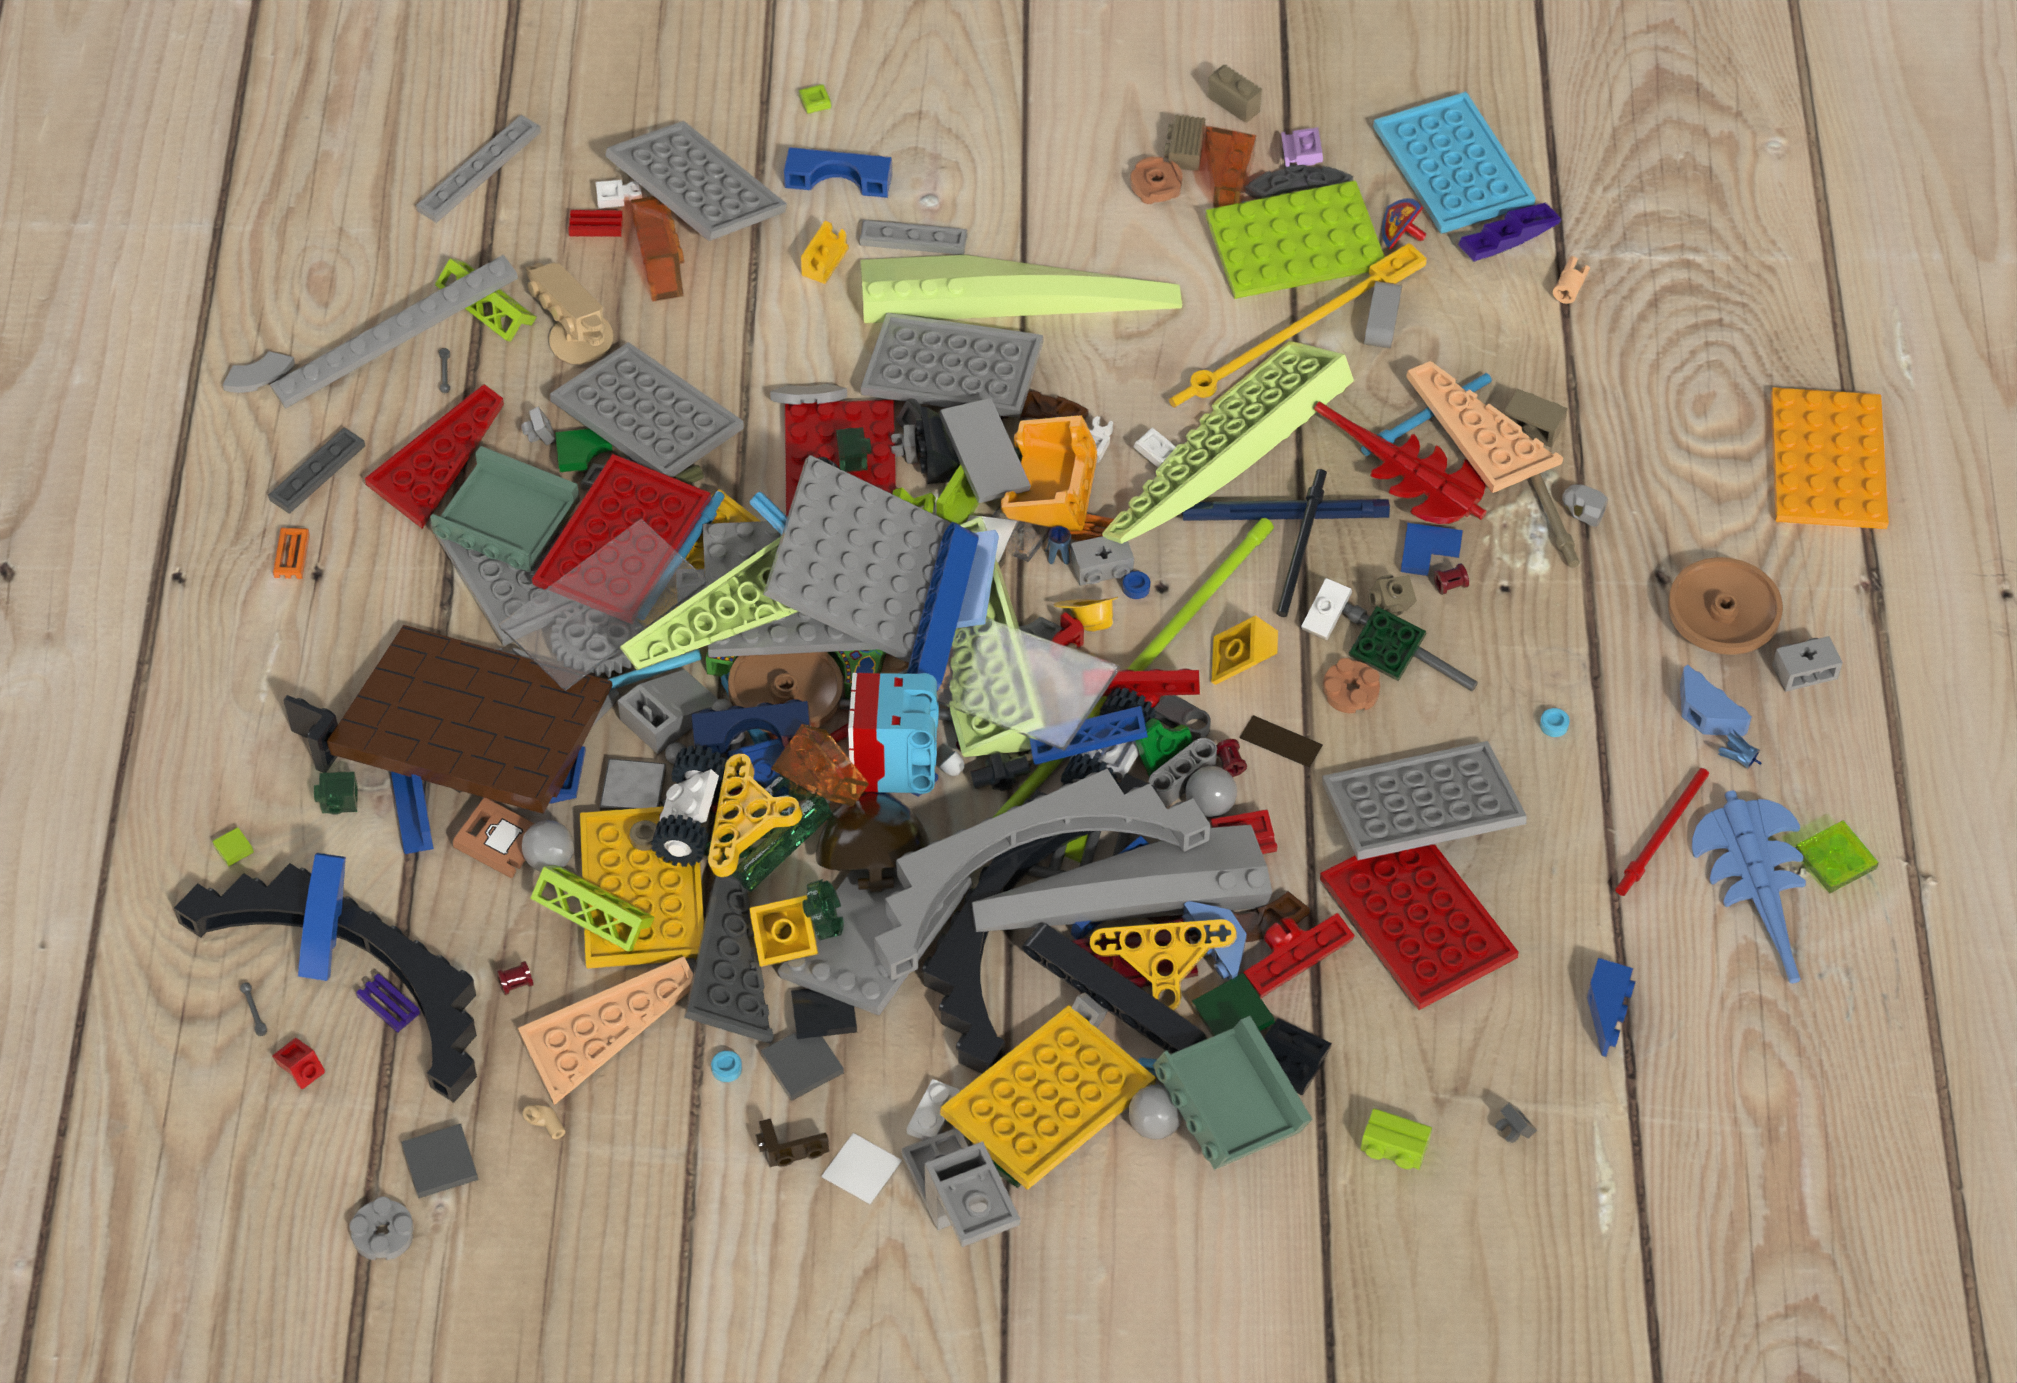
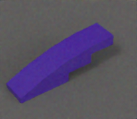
M1547 203L1508 211L1504 220L1484 224L1480 233L1461 237L1458 245L1474 262L1497 255L1539 236L1559 224L1561 218Z

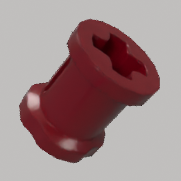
M1462 563L1457 564L1455 568L1443 572L1440 570L1434 571V582L1441 595L1446 594L1447 590L1460 586L1462 588L1469 587L1468 573Z
M1226 739L1216 745L1217 756L1220 757L1223 765L1222 769L1226 770L1232 777L1240 775L1247 769L1246 761L1240 756V745L1236 739Z
M526 961L521 962L519 966L504 971L502 969L496 970L504 995H508L511 990L526 985L528 987L534 985Z

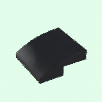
M811 989L791 991L797 1039L857 1033L854 1006Z
M1277 1018L1265 1035L1264 1040L1296 1093L1303 1096L1325 1060L1332 1043Z

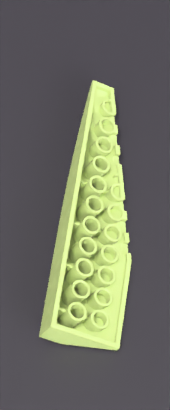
M971 255L860 260L864 323H882L887 313L945 320L1182 308L1179 284Z
M1288 341L1213 403V411L1210 414L1205 413L1199 420L1201 425L1198 429L1189 431L1186 435V443L1177 445L1155 471L1156 478L1154 480H1147L1142 486L1144 492L1139 497L1134 496L1128 502L1130 508L1127 511L1120 512L1104 530L1102 535L1106 539L1122 544L1186 511L1240 475L1282 440L1288 438L1300 425L1306 423L1316 413L1314 408L1319 401L1327 405L1330 400L1342 393L1354 381L1345 354Z

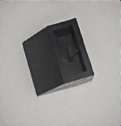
M921 407V419H916L917 435H921L916 436L917 450L921 455V474H926L928 484L947 483L960 466V461L939 413L927 407Z

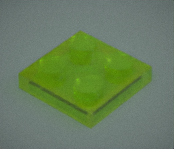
M1844 820L1796 844L1795 847L1803 855V862L1829 894L1876 870L1879 864Z

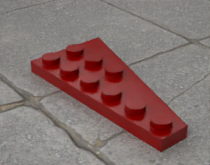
M483 384L365 477L366 486L423 529L504 406L503 397Z

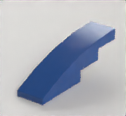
M323 853L315 854L304 915L298 977L324 981L331 977L332 950L336 946L338 917L342 914L346 857Z

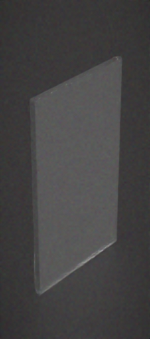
M640 519L499 623V628L566 691L621 649V645L667 615L708 584V580L646 524L645 521Z
M986 618L984 625L963 627L954 638L944 678L937 691V702L1065 751L1119 672L1120 667L1114 663Z

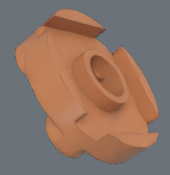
M1148 157L1136 164V168L1131 172L1130 184L1133 192L1141 197L1143 203L1164 202L1180 195L1183 174L1180 167L1173 161L1170 164L1164 162L1162 157ZM1156 177L1158 180L1161 181L1155 182L1152 181V178Z
M1342 658L1326 672L1323 681V693L1327 696V702L1338 711L1356 713V710L1363 708L1368 710L1378 700L1380 675L1378 671L1362 662ZM1353 683L1359 688L1348 690L1347 684Z

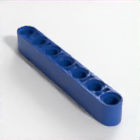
M952 522L947 527L941 540L907 674L927 673L932 675L937 681V691L944 678L979 539L977 534L955 522Z

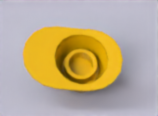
M1118 597L1102 600H1066L1056 602L1053 605L1059 608H1070L1074 618H1077L1082 623L1084 630L1099 631L1112 626V601Z

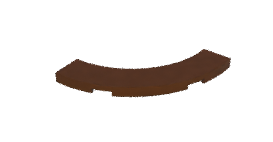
M1028 391L1021 417L1046 419L1082 415L1083 419L1088 416L1089 409L1060 396L1054 398L1041 395V392ZM1000 416L1001 419L1014 418V417Z
M1287 891L1275 901L1257 908V911L1241 915L1233 913V915L1246 932L1247 943L1264 939L1268 928L1276 922L1280 925L1282 923L1280 920L1290 917L1293 918L1296 924L1310 914V908ZM1183 915L1148 917L1147 919L1157 924L1182 919ZM1188 929L1189 938L1198 941L1200 937L1196 931Z

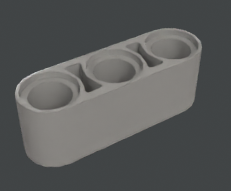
M1380 281L1375 282L1365 334V345L1391 349L1402 285Z
M1199 738L1150 775L1149 784L1157 787V795L1165 807L1186 793L1188 779L1194 772L1202 767L1216 766V744L1210 739Z

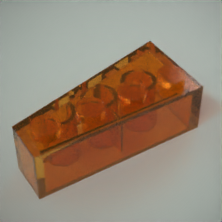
M655 196L631 200L633 222L647 273L648 285H650L652 302L684 296L680 264L684 263L682 248H680L674 220L671 217V210Z

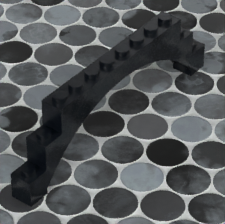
M1125 774L1120 783L1116 782L1123 794H1127L1135 787H1143L1149 784L1129 774ZM1152 785L1153 789L1157 793V787ZM1036 790L1032 798H1027L1023 805L1033 801L1040 795L1047 794ZM1095 831L1062 833L1040 838L1014 847L993 858L989 866L985 865L983 867L976 888H971L968 891L963 909L955 912L948 933H943L940 936L933 957L929 956L925 960L922 967L924 986L945 995L939 1005L941 1024L962 1034L956 1045L960 1064L983 1074L1005 1055V1040L997 1037L988 1017L980 981L983 950L989 931L975 932L972 902L1013 889L1029 872L1032 866L1037 865L1058 848Z
M289 863L268 886L259 878L253 879L243 873L222 896L214 889H206L197 883L174 907L178 923L200 938L206 932L247 925H285L303 928L311 873L305 868L301 867L299 869ZM348 896L343 897L342 914L338 917L337 938L343 939L373 955L387 966L412 994L426 1020L431 1036L432 1067L427 1072L430 1088L454 1103L477 1078L475 1061L468 1053L464 1052L465 1048L477 1036L473 1017L464 1011L466 1006L476 996L473 977L465 970L459 971L452 967L443 956H435L430 953L421 942L408 939L396 926L392 925L390 927L383 923L374 912H366L361 909L352 898Z

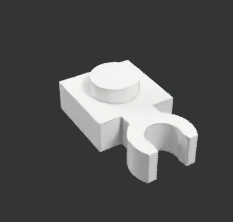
M622 180L596 182L598 208L625 206L624 200L635 203L642 201L641 185L636 181H631L627 185H622Z
M1096 416L1093 419L1092 430L1089 429L1096 443L1097 462L1099 463L1110 444L1113 421H1109L1107 426L1101 427L1099 426L1100 417Z

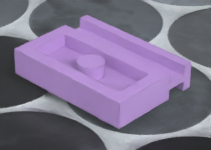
M1318 127L1295 130L1290 135H1285V132H1281L1286 167H1289V163L1297 162V165L1306 166L1323 162Z

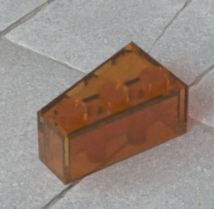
M1206 126L1205 153L1207 156L1213 208L1241 203L1255 157L1256 135Z
M805 724L800 726L771 768V770L829 801L854 806L869 785L826 730Z

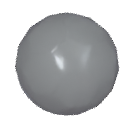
M1206 766L1198 769L1188 779L1186 799L1188 801L1193 798L1205 817L1215 818L1222 816L1235 804L1237 785L1233 777L1226 770L1218 766Z
M544 820L530 826L523 836L522 854L524 859L532 868L538 871H542L544 866L557 865L563 868L572 858L574 851L573 837L564 825L556 821Z
M1149 1085L1144 1087L1133 1096L1130 1102V1122L1133 1128L1143 1137L1149 1139L1166 1138L1171 1136L1182 1122L1183 1116L1179 1109L1173 1105L1171 1096L1165 1086Z

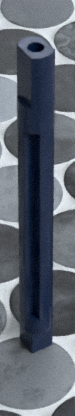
M1389 499L1322 500V503L1318 504L1314 519L1389 518ZM1308 501L1199 502L1182 512V520L1303 519Z

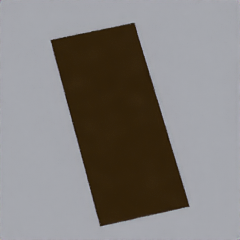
M1254 715L1240 736L1245 741L1309 768L1323 746L1321 743Z

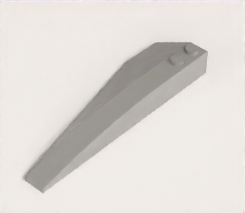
M1251 825L1210 828L1209 841L1185 852L1182 851L1180 846L1160 840L972 902L971 906L975 932L1031 928L1037 927L1040 923L1054 926L1083 921L1101 922L1184 915V903L1188 901L1229 910L1254 909L1267 905L1272 895L1267 864Z

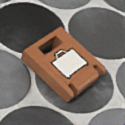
M483 798L453 839V847L507 877L513 878L516 874L514 867L520 869L525 862L522 854L523 836L534 823L488 798ZM482 817L486 824L475 837L470 833Z

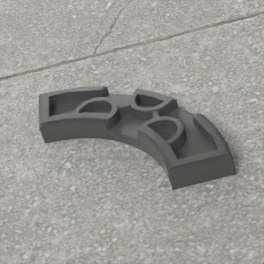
M1290 165L1289 167L1285 166V169L1272 173L1268 171L1258 176L1245 186V193L1258 200L1295 190H1309L1353 181V176L1327 166L1316 168L1306 167V165Z

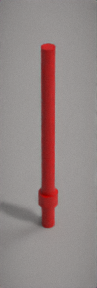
M1700 768L1637 859L1629 863L1624 871L1625 876L1615 889L1619 895L1625 896L1634 882H1638L1644 875L1645 866L1709 776V772L1706 769Z

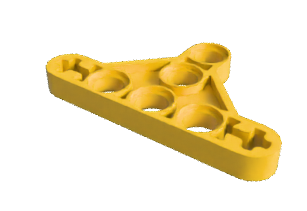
M735 754L725 764L708 856V863L714 875L718 877H726L733 874L738 866L740 853L772 828L793 826L802 818L801 807L795 798L773 797L753 779L754 766L749 756L745 754ZM739 769H740V771H739L740 777H738V775H737V773H736V771H738ZM736 787L743 788L739 794L729 795L732 789ZM789 807L795 808L792 814L788 816L781 815L784 809ZM759 809L767 810L763 816L753 817L755 811ZM738 811L736 817L732 819L724 818L728 812ZM727 834L734 835L731 841L726 843L720 842L723 836ZM723 853H725V856H726L727 860H724V861H723V858H724Z
M1223 919L1102 928L1096 930L1091 935L1090 946L1100 956L1123 957L1152 983L1153 997L1158 1001L1162 991L1172 990L1175 993L1176 999L1174 1004L1168 1007L1174 1011L1181 1004L1182 980L1209 949L1226 948L1234 944L1237 939V930L1231 922ZM1223 925L1228 931H1231V935L1226 936V941L1221 942L1220 937L1214 936L1210 937L1212 943L1206 944L1207 932L1205 926H1210V932L1220 931V926ZM1194 927L1201 931L1202 937L1198 943L1189 944L1185 940V933L1189 928ZM1160 930H1168L1171 933L1172 940L1167 946H1159L1155 941V936ZM1138 932L1141 935L1142 943L1138 948L1131 949L1127 947L1125 939L1129 933ZM1116 933H1121L1119 941L1122 950H1117V944L1107 945L1104 951H1102L1100 946L1096 945V941L1101 940V935L1106 934L1107 939L1115 940L1117 939ZM1165 959L1170 960L1174 966L1172 974L1166 977L1159 975L1157 971V965Z

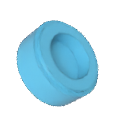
M1558 708L1547 709L1541 716L1540 728L1543 733L1550 737L1563 736L1568 731L1569 716L1565 711Z
M732 1051L717 1053L711 1062L713 1076L721 1082L736 1080L742 1072V1062L739 1055Z

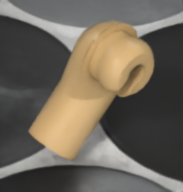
M528 1105L524 1108L523 1118L525 1121L532 1125L546 1127L552 1139L561 1138L565 1134V1129L552 1108L540 1105Z

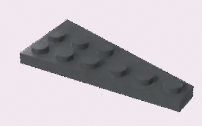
M733 874L726 877L714 875L684 1018L770 1044L774 1036L772 1028L769 1027V1008L765 1004L763 990L765 986L762 969L759 965L757 948H755L753 926L750 921V902L746 880Z

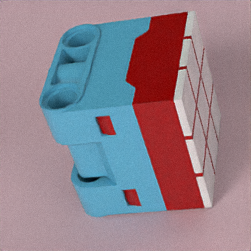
M927 673L852 674L848 728L850 792L925 794L932 791L935 785L939 717L937 681L932 675Z

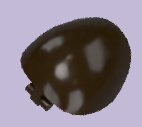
M875 792L862 793L849 798L831 813L818 840L816 862L821 867L830 870L867 869L869 870L870 878H858V890L882 892V889L894 888V877H882V869L896 868L897 859L908 852H915L927 847L930 841L920 820L912 809L903 802L887 794Z

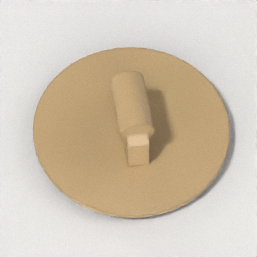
M603 318L605 330L602 334L605 341L601 345L591 346L586 340L578 341L571 333L566 332L560 322H557L549 337L551 350L560 360L570 364L594 362L603 357L613 343L612 327Z

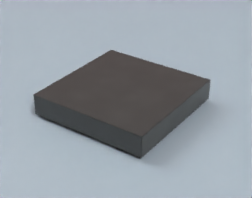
M795 1032L761 1050L762 1058L791 1101L844 1074L843 1066L822 1036L797 1039Z
M461 1124L401 1142L418 1198L478 1180Z

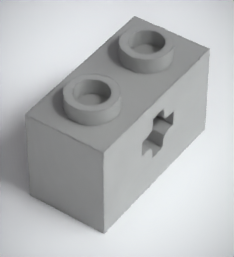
M1102 536L1071 543V563L1079 586L1096 584L1100 581L1114 578H1124L1125 575L1133 571L1134 556L1128 541L1121 544Z
M1830 636L1812 638L1806 642L1794 645L1786 644L1777 648L1772 666L1784 691L1787 692L1838 679L1843 662Z

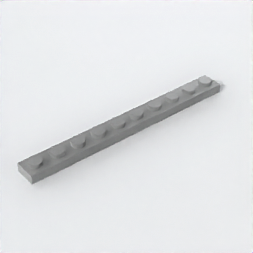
M502 255L270 384L272 390L282 405L287 408L518 279L517 272L506 257Z

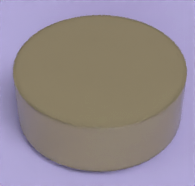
M646 820L635 823L630 829L631 844L638 850H651L657 825Z

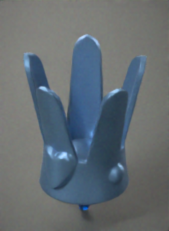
M1063 526L1053 527L1049 531L1048 544L1045 548V552H1047L1050 546L1049 564L1054 563L1058 549L1061 550L1064 564H1069L1068 545L1071 550L1070 531Z
M1733 730L1735 735L1728 733L1727 737L1730 741L1727 742V745L1732 750L1721 747L1718 749L1720 752L1718 755L1738 761L1747 769L1751 767L1754 761L1759 765L1762 764L1756 759L1760 749L1749 745L1735 730Z

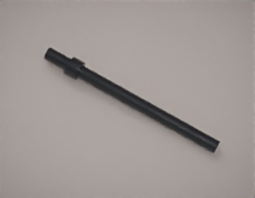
M1323 469L1316 470L1313 484L1308 488L1306 495L1307 506L1276 613L1280 617H1287L1317 507L1323 500V486L1327 472Z

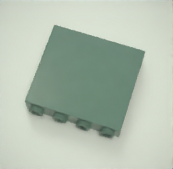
M480 446L475 453L477 465L441 516L439 517L434 514L430 516L433 534L443 540L448 539L458 543L465 549H473L483 553L490 559H498L508 563L515 569H523L531 573L579 503L578 484Z
M1251 1016L1241 1019L1233 1029L1178 1052L1169 1054L1168 1051H1165L1153 1064L1157 1078L1163 1082L1171 1096L1173 1105L1179 1109L1186 1121L1189 1132L1195 1136L1202 1148L1204 1157L1211 1163L1214 1170L1300 1133L1312 1120V1117Z

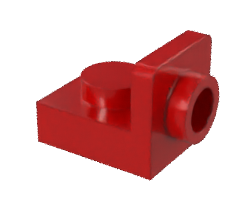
M1066 612L1061 615L1060 626L1064 628V631L1057 632L1052 639L1051 657L1058 663L1061 662L1062 656L1070 643L1076 644L1077 648L1084 645V627L1077 618H1072Z
M294 1038L272 1055L276 1064L291 1074L297 1086L301 1089L306 1088L325 1073V1069L314 1050L298 1038Z

